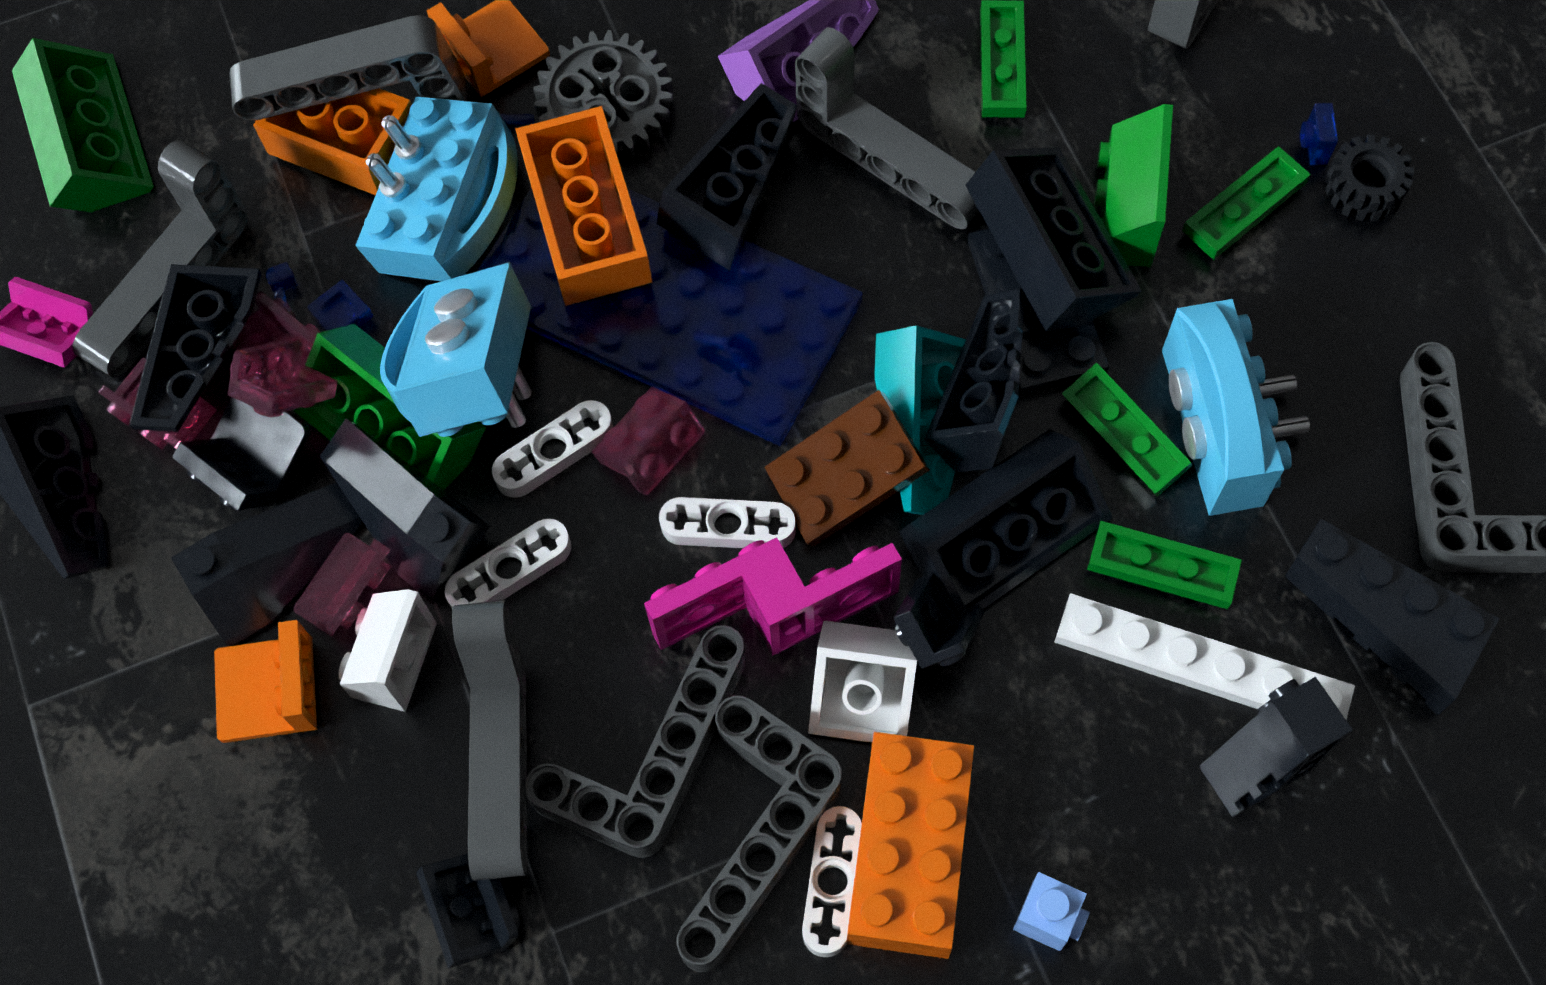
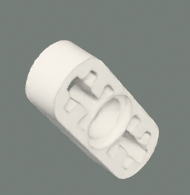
M594 400L581 402L499 455L493 463L492 475L500 492L513 498L525 496L606 443L613 433V423L608 408L601 402ZM588 417L593 421L598 420L600 428L593 431L589 426H584L583 420ZM569 428L572 429L573 435L577 434L579 443L576 445L573 444L571 435L567 431ZM559 439L566 444V449L561 456L549 459L541 455V447L546 441ZM533 453L535 461L540 467L538 470H535L533 463L529 462L527 455ZM514 467L517 471L521 470L523 478L515 481L512 477L508 478L506 471Z
M677 497L667 501L659 513V522L664 537L676 545L744 548L755 541L763 540L766 543L777 537L782 547L785 548L793 541L796 534L794 513L788 506L779 502ZM678 513H687V518L691 521L685 523L683 530L675 529L674 522H672L677 520ZM701 513H707L706 525L708 532H701ZM732 513L738 516L741 520L739 529L732 534H723L717 531L714 523L720 515ZM748 515H754V535L748 534ZM773 517L780 518L781 525L787 526L780 527L776 535L769 534L768 527L763 526L769 525Z
M554 519L537 521L453 574L445 586V597L452 610L454 605L504 600L564 562L571 551V540L565 526ZM547 534L551 539L556 538L557 548L552 551L546 546L542 547L540 538ZM525 546H528L530 553L535 558L536 562L530 565L526 553L522 550ZM508 557L520 560L522 567L515 577L503 579L496 575V567L501 560ZM485 571H487L491 582L496 587L491 591L481 575ZM468 585L472 590L476 589L474 592L477 598L474 601L468 602L467 599L461 598L462 593L460 589L463 586Z
M843 806L832 807L821 815L815 837L802 933L806 947L813 954L820 957L837 955L847 944L862 823L859 816L853 810ZM839 819L845 820L846 828L854 831L853 836L847 835L844 837L842 845V856L852 855L851 862L838 856L820 857L821 851L832 854L833 834L825 832L826 827H835L836 821ZM827 868H838L847 877L848 883L846 888L837 895L824 893L818 885L819 875ZM815 900L827 906L845 905L843 913L833 909L832 927L834 930L840 931V936L831 937L829 945L819 944L818 935L810 933L812 927L821 926L824 908H813Z

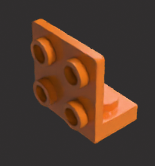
M495 0L465 19H462L457 13L452 16L441 2L426 10L428 17L434 20L463 69L465 78L481 98L550 56L549 47L510 0Z
M298 620L278 622V640L222 647L215 650L217 739L219 741L229 743L317 730L313 641L310 634Z

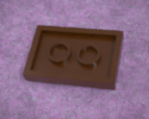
M877 390L764 467L784 504L794 513L796 525L805 542L812 547H815L930 471L887 396L880 390Z

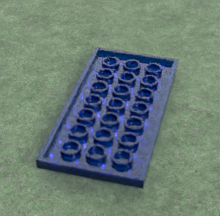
M531 187L478 269L480 271L510 262L531 305L527 329L781 446L860 306L863 292L743 240L729 271L656 224L660 203L627 188L647 251L652 283L565 306Z

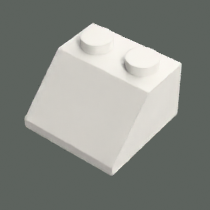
M407 589L373 594L368 608H363L360 611L355 625V633L357 635L352 652H347L344 655L339 667L340 685L351 698L406 712L437 624L417 591Z
M823 621L817 647L808 734L872 742L874 732L907 736L917 660L910 647L902 644L896 630Z

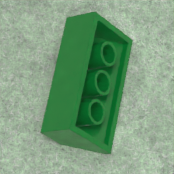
M32 38L12 69V74L50 207L94 212L150 193L154 185L113 54Z
M355 324L317 333L289 407L330 441L346 418L350 419L442 490H445L470 464L486 427L478 421L464 425L460 431L448 437H441L437 432L419 437L412 423L399 412L381 380L380 364L385 347Z

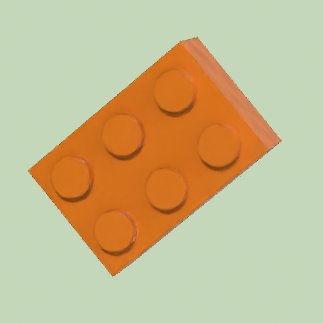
M379 88L256 120L253 126L268 154L376 195L380 181L366 165L365 161L370 154L377 153L387 165L389 164L395 143L382 127V119L387 115H393L403 127L412 104L407 98Z

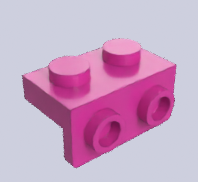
M14 277L8 282L11 302L0 311V345L55 365L66 367L77 356L73 352V342L79 330L93 315L91 303L19 277Z

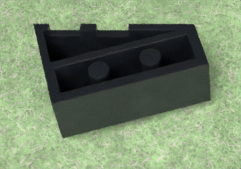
M1316 676L1301 685L1295 679H1292L1268 695L1271 700L1258 709L1259 713L1199 766L1232 817L1316 769L1353 731Z

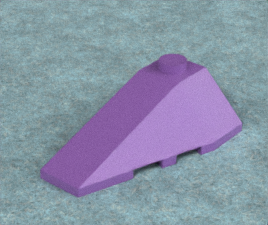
M808 0L746 36L721 53L718 58L735 94L743 101L763 83L796 104L795 61L797 57L827 27L840 31L851 42L852 46H855L879 11L875 0ZM797 110L793 122L798 120Z

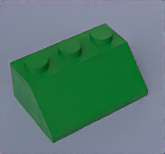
M1163 104L1113 124L1109 141L1100 142L1097 168L1105 169L1104 180L1097 179L1094 206H1102L1100 219L1127 265L1151 267L1165 225L1173 105Z

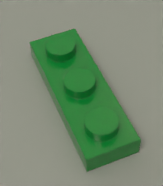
M981 0L982 117L1025 118L1024 1Z
M1278 146L1185 221L1182 232L1215 260L1305 186L1311 174Z
M1097 362L1062 393L1064 398L1157 497L1193 466L1191 461Z
M1100 521L1087 570L1228 609L1232 603L1242 560Z

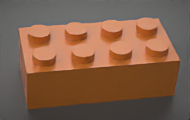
M602 106L515 128L565 306L652 283L647 251Z
M874 732L848 924L847 944L945 959L949 958L953 944L974 745Z

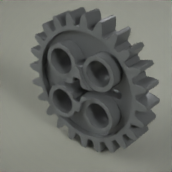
M608 30L604 40L598 41L594 31H591L589 33V42L585 44L577 36L573 37L574 48L572 50L559 45L558 50L561 58L558 60L553 57H547L546 62L549 71H538L537 73L541 85L534 86L535 97L538 100L534 102L537 116H541L539 117V122L602 106L606 121L609 122L608 128L618 160L619 152L623 150L631 158H634V145L636 144L649 149L648 134L656 137L662 136L660 123L670 122L668 108L674 107L673 95L670 93L673 91L672 80L670 77H667L666 63H659L657 51L652 50L646 53L645 42L642 39L631 46L628 33H625L619 42L614 41L611 30ZM606 67L615 68L614 70L607 73L599 72L601 69ZM581 72H585L592 79V82L583 76ZM595 88L599 91L598 95L595 93ZM573 92L582 93L576 98H566L567 95ZM630 96H642V98L637 101H626V99ZM611 98H612L613 106H612L611 103L609 102V99H611ZM616 112H617L618 114H620L622 117H624V118H625L626 120H628V121H627V122H623V121L616 115Z

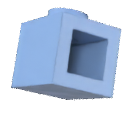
M1038 872L1032 882L1013 930L1061 951L1069 937L1078 941L1090 913L1081 908L1087 893Z

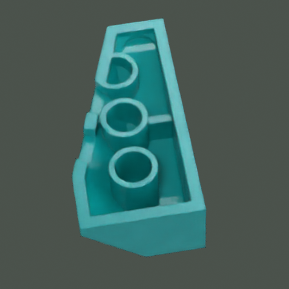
M917 325L876 334L875 383L877 390L882 391L887 396L930 469L929 472L900 490L904 512L923 515L949 497L955 471L924 438L966 339Z

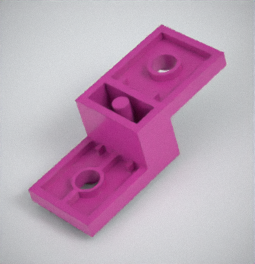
M776 537L766 543L763 540H759L744 547L739 552L738 557L724 564L714 562L704 566L695 574L694 579L682 585L669 584L658 589L652 594L651 600L645 602L644 605L652 634L661 650L747 608L773 656L821 632L823 621L840 622L898 593L902 558L893 543L881 549L878 546H871L859 552L853 558V563L837 571L833 567L822 570L810 579L809 585L804 586L778 538Z

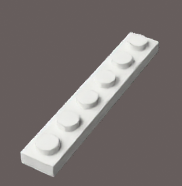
M1071 593L1054 641L1055 643L1255 709H1259L1263 704L1271 700L1268 695L1286 682L1295 679L1301 685L1316 676L1344 718L1347 719L1355 685Z

